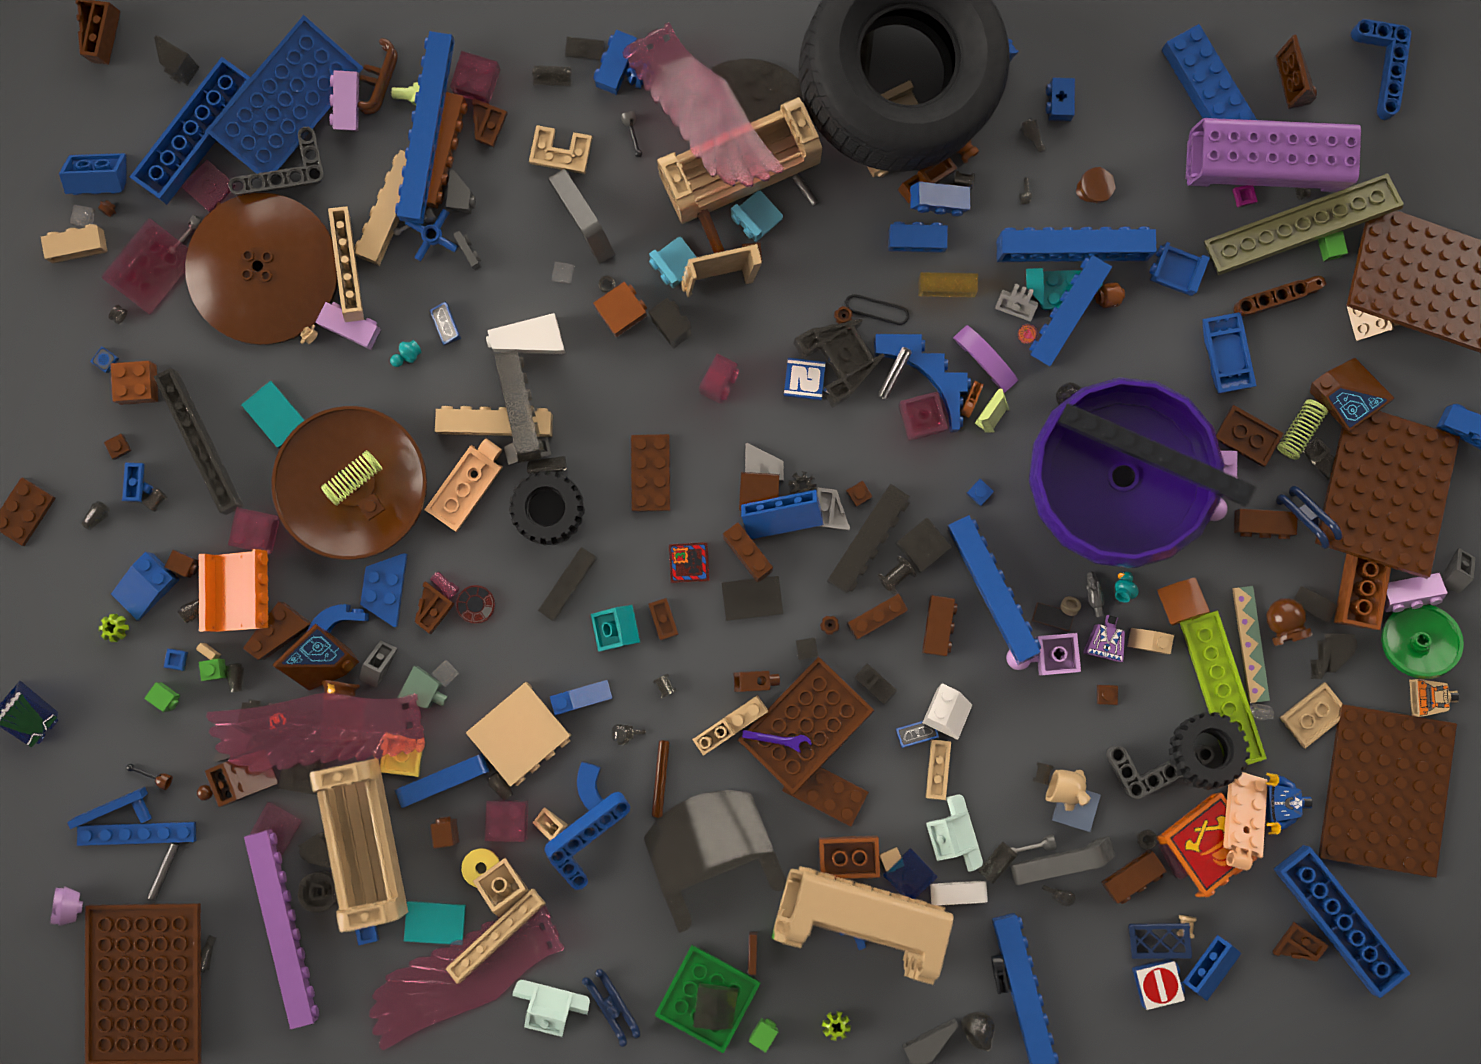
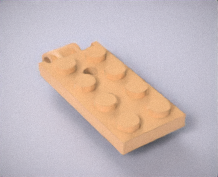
M487 438L480 444L478 450L471 445L425 510L457 532L502 470L503 466L494 462L500 456L502 449ZM473 471L478 472V476L476 478L471 477V473Z
M1242 772L1243 774L1240 778L1235 779L1233 783L1228 785L1223 847L1231 849L1227 855V865L1248 871L1252 866V856L1263 857L1267 785L1265 782H1268V780ZM1244 827L1247 829L1248 834L1243 831Z

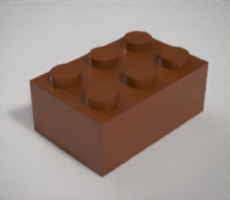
M878 836L820 837V872L833 875L835 879L836 877L843 879L880 877Z

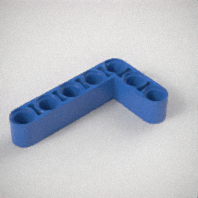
M1363 19L1352 29L1351 37L1356 42L1386 47L1377 115L1382 120H1389L1401 107L1411 31L1404 25ZM1378 31L1382 32L1384 37L1380 36ZM1391 70L1395 71L1397 76L1393 75ZM1389 88L1394 91V94L1389 92ZM1386 106L1391 109V112L1386 109Z
M614 792L550 840L545 846V852L551 864L575 890L583 889L587 885L588 879L582 867L572 856L629 813L630 805L621 792Z

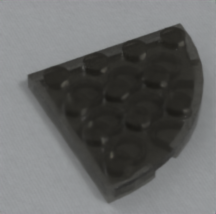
M737 59L711 67L714 76L742 126L779 111L782 104L799 97L804 104L799 79L779 65L758 59Z

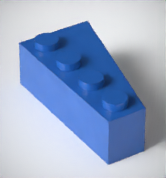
M1460 404L1447 406L1437 428L1460 436L1461 440L1481 449V415L1467 410Z

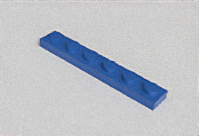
M196 822L77 826V846L196 841Z

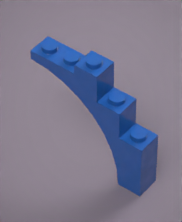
M876 334L874 337V356L896 360L903 347L911 350V355L906 364L923 374L937 389L945 404L950 432H958L960 427H963V416H960V408H963V397H960V395H965L968 389L971 388V378H968V373L945 372V370H948V359H945V353H922V351H925V340H922V334Z

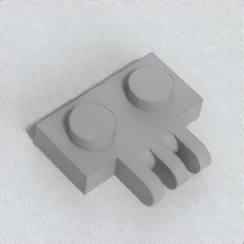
M1015 284L1012 293L1002 290L995 309L1031 322L1038 302L1030 300L1034 290L1030 289L1026 295L1024 293L1027 287L1023 286L1021 291L1018 292L1019 284Z

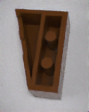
M75 0V3L78 5L77 21H79L80 28L78 32L80 55L92 63L109 65L121 11L110 2Z
M278 601L268 614V628L257 629L243 649L256 659L265 660L305 632L311 622L285 602Z

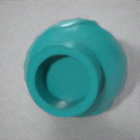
M414 340L411 342H401L399 344L400 355L394 354L390 358V363L394 367H400L404 361L414 363L417 356L421 354L419 345Z
M1131 572L1119 573V580L1114 586L1116 591L1115 597L1120 602L1127 603L1129 600L1137 597L1139 589L1132 582L1133 575Z

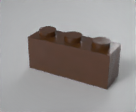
M1235 510L1234 533H1239L1240 537H1252V534L1259 535V538H1271V535L1278 536V539L1289 540L1291 536L1297 535L1298 518L1289 511Z
M738 522L723 533V539L757 583L773 572V566Z
M897 594L849 621L847 624L857 640L908 611L901 596Z
M930 596L922 653L944 657L947 656V653H951L952 642L949 641L950 634L954 633L955 623L952 622V617L957 612L955 599Z
M1147 850L1101 881L1114 902L1124 904L1131 899V895L1135 892L1140 893L1144 891L1148 883L1160 880L1166 869L1155 853Z

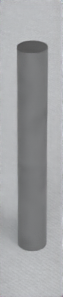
M799 174L791 176L812 206L817 204L818 200Z
M171 843L148 895L149 899H156L177 851L178 844Z

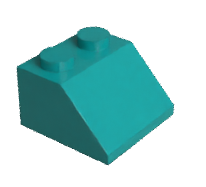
M633 605L615 607L591 614L598 652L640 643Z

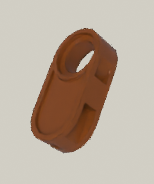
M977 381L973 382L960 415L970 418L984 384Z

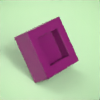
M1244 185L1233 189L1237 208L1258 202L1254 186Z

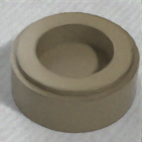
M1068 596L1063 599L1060 607L1066 615L1075 616L1081 609V603L1075 597Z

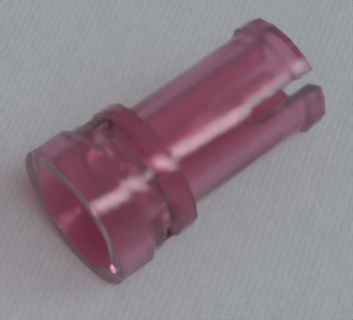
M439 571L430 579L442 590V593L448 599H451L460 589L453 582L448 581Z

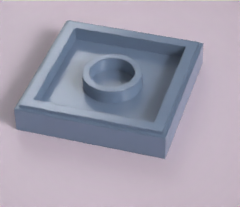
M1086 790V793L1090 796L1089 803L1084 806L1076 804L1072 811L1065 810V803L1057 802L1052 820L1090 832L1101 795Z

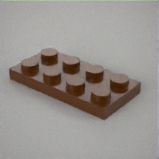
M669 434L631 435L632 511H670Z
M822 767L794 795L785 786L782 789L783 792L849 826H852L869 793Z

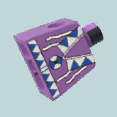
M1106 615L1104 625H1094L1083 654L1123 662L1125 631L1116 629L1117 617Z

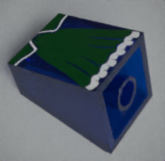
M20 680L0 703V727L31 748L35 743L39 744L45 737V731L48 728L52 729L58 722V712Z

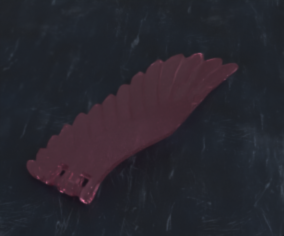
M669 22L664 24V27L660 30L655 29L648 33L647 37L634 41L622 52L623 58L629 57V65L631 68H635L638 79H643L645 90H651L654 102H660L663 112L666 115H670L673 125L675 127L679 126L682 139L690 141L691 152L696 159L702 158L704 168L711 177L718 175L724 183L733 187L737 181L746 187H752L754 185L753 178L755 177L762 181H769V171L774 173L783 172L784 167L755 132L727 82L700 63L685 49L676 37ZM668 34L670 40L665 43L663 36ZM652 43L654 48L648 50L646 46Z
M325 692L262 707L211 711L206 715L210 722L216 724L208 732L211 736L221 739V742L215 746V749L219 753L229 754L230 759L228 762L237 766H250L251 771L267 770L277 765L278 770L289 769L298 762L303 766H307L321 759V763H327L337 758L339 761H345L356 757L357 761H361L374 755L375 759H379L388 753L391 757L398 755L402 751L408 754L415 748L420 753L425 747L424 728L420 724V719H422L420 708L417 707L416 700H418L417 694L394 699H369ZM408 702L409 709L403 710L402 703ZM412 721L413 727L407 729L406 722Z
M546 905L536 912L460 984L454 981L446 968L496 921L482 924V930L469 932L463 940L453 941L450 944L451 947L435 949L431 957H418L409 962L410 967L400 968L386 975L385 979L387 982L376 989L372 996L377 1002L369 1013L371 1018H378L379 1020L373 1028L374 1035H382L379 1048L384 1051L427 1026L496 1000L534 964L551 954L564 950L563 943L560 944L558 939L559 933L557 928L551 923L550 919L552 917ZM543 922L545 926L544 930L541 929L539 923ZM550 940L553 945L552 948H549L547 942Z

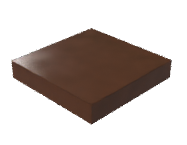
M741 472L739 511H741L742 504L777 498L780 474Z

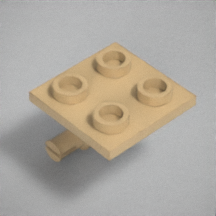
M1347 307L1356 341L1394 329L1390 321Z

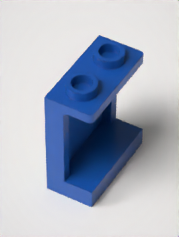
M1166 242L1163 246L1160 245L1156 252L1157 262L1152 264L1149 271L1152 274L1150 281L1193 296L1198 291L1210 257L1192 255L1169 246L1170 242Z

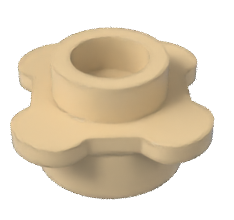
M314 324L310 328L306 327L301 332L302 340L300 343L306 342L311 344L315 340L318 332L314 330Z

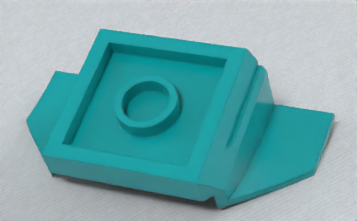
M1043 268L1026 269V287L1028 290H1034L1032 295L1040 302L1043 310H1053L1055 307L1059 308L1062 303L1060 298L1064 291L1067 290L1069 292L1072 284H1070L1075 274L1079 275L1082 270L1043 271Z

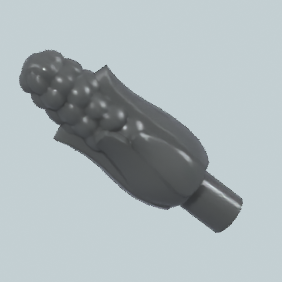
M1091 571L1087 573L1088 584L1086 588L1090 606L1095 610L1096 617L1104 616L1102 611L1104 596L1100 581L1097 580L1095 572Z

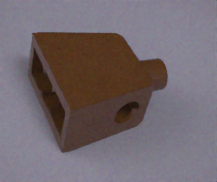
M769 671L733 673L734 692L770 690V686L780 685L779 674H770ZM759 677H760V679H761V683H760V684L757 683V679H758Z

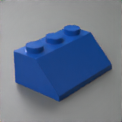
M126 154L69 155L59 172L65 194L80 195L82 193L100 194L105 192L116 194L122 192L126 185Z

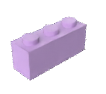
M334 70V75L330 76V86L333 87V94L330 95V106H333V114H330V125H333L334 130L358 131L359 73Z
M325 302L316 320L319 326L370 350L381 331L376 326L377 322L369 318L366 321L345 322L341 305L335 302L332 305Z
M1440 573L1431 574L1428 579L1415 577L1389 582L1384 606L1385 611L1400 612L1405 608L1412 607V609H1417L1426 604L1437 605L1442 603L1447 595V591Z

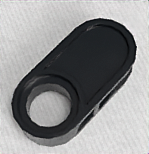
M1002 955L991 956L997 993H1008Z

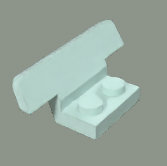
M962 795L946 797L952 816L926 823L937 861L963 855L968 872L974 871L982 866L983 860L965 799Z
M519 980L513 991V996L530 1000L524 1025L525 1028L562 1037L569 1010L588 1014L590 1000L585 995L526 980Z

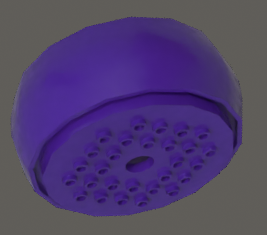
M1118 377L1079 389L1051 411L1033 443L1029 484L1039 517L1062 546L1095 564L1138 568L1171 559L1202 535L1220 503L1221 496L1058 424L1066 404L1069 403L1224 472V460L1214 427L1189 398L1157 381ZM1119 466H1128L1134 472V482L1128 487H1119L1113 482L1112 473Z

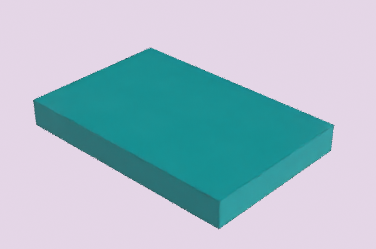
M271 380L242 404V407L278 449L281 448L290 433L305 421Z
M407 901L408 913H406L404 941L463 945L466 905Z

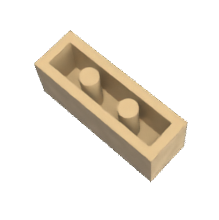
M89 224L82 229L69 228L66 229V232L62 233L49 232L47 236L41 237L44 259L55 263L108 252L104 230L95 224Z

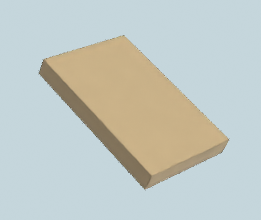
M1324 682L1279 718L1300 745L1306 749L1339 722V710L1342 702L1327 683Z

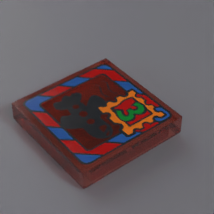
M707 542L669 544L671 583L709 581Z

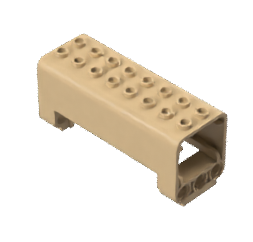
M798 97L782 104L780 110L677 156L675 152L657 159L663 185L681 224L698 218V213L701 210L708 209L709 212L714 211L820 164L822 145L803 102Z
M379 758L311 772L312 789L318 795L339 904V910L336 911L340 932L383 924L401 918L408 913V907Z
M799 867V870H790L774 927V940L801 948L807 935H810L812 925L904 950V976L934 985V981L941 972L953 923V915L945 912L944 907L877 888L872 890L871 886L856 882L853 886L854 881L838 877L834 880L835 876L818 872L816 875L817 871L804 867Z

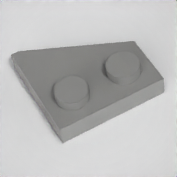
M745 443V472L780 474L779 481L784 480V461L749 443Z
M818 487L817 494L824 525L818 527L849 531L850 526L837 490Z

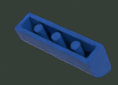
M816 490L741 505V517L746 533L751 539L824 525Z

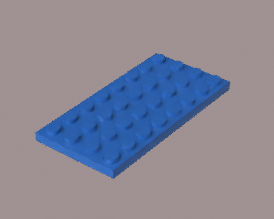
M303 15L205 132L256 174L276 171L298 147L299 130L303 127L313 129L330 109V95L333 94V87L330 86V76L334 75V70L360 73L363 67ZM309 132L303 133L301 138L304 139Z

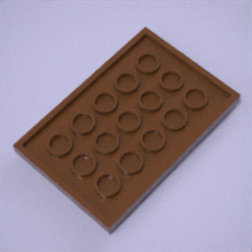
M818 657L768 708V712L762 715L747 730L781 737L805 735L811 740L812 745L810 746L808 742L801 743L799 747L801 753H798L793 748L785 745L742 738V736L738 741L794 795L875 710Z

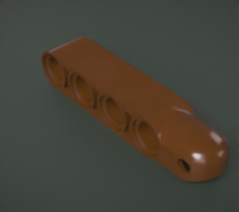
M1319 275L1304 280H1297L1244 297L1234 305L1233 310L1234 313H1241L1242 318L1313 294L1326 285V281L1323 276ZM1295 286L1301 289V294L1295 291ZM1277 292L1283 295V300L1277 297ZM1259 298H1263L1265 300V306L1260 304ZM1241 304L1247 305V312L1242 310Z

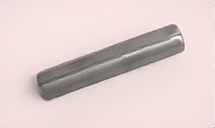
M906 347L901 349L879 391L880 398L888 399L911 355L910 349Z

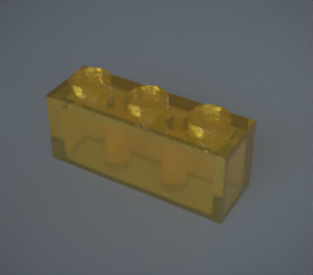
M921 272L918 277V296L975 297L978 293V273Z

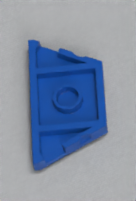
M404 553L366 566L360 605L393 627H398L408 555Z

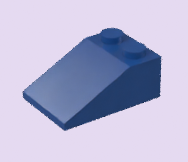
M145 552L129 568L111 595L139 621L180 579L171 570L165 568V564L154 553Z

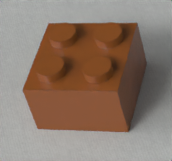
M151 361L111 363L113 402L120 405L158 402L157 365Z

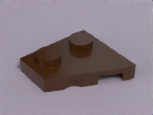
M473 98L475 140L494 148L508 113L505 110Z
M425 581L415 623L429 634H432L455 604Z
M1293 922L1272 952L1276 956L1285 955L1296 959L1305 958L1310 961H1318L1328 948V944L1296 922Z

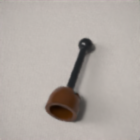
M128 764L126 767L128 771H135L155 779L156 786L163 790H167L172 783L173 777L169 774L161 773L155 776L134 767L133 764Z

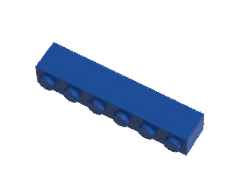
M1093 255L1090 258L1086 257L1080 266L1083 268L1079 275L1075 274L1070 282L1072 284L1069 292L1067 290L1064 291L1060 298V301H1062L1059 308L1055 307L1049 316L1052 318L1048 325L1045 323L1039 332L1042 334L1038 341L1034 340L1029 348L1031 356L1048 366H1051L1112 268V266Z

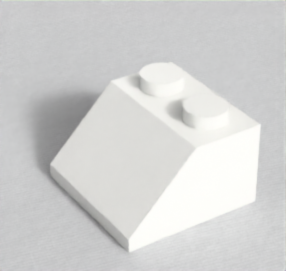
M941 684L934 694L923 723L958 740L972 704L959 691Z

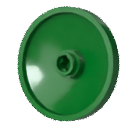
M1428 604L1417 609L1410 607L1400 612H1394L1386 621L1381 635L1384 653L1393 666L1404 674L1420 679L1437 678L1448 673L1460 660L1464 648L1463 635L1456 621L1442 609Z

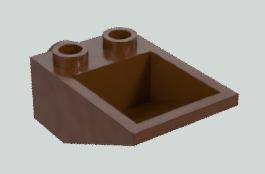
M266 749L256 750L205 770L210 786H200L197 790V796L205 801L209 800L214 794L218 807H224L279 784ZM221 772L225 776L223 780L220 778ZM228 790H230L232 797L227 796Z

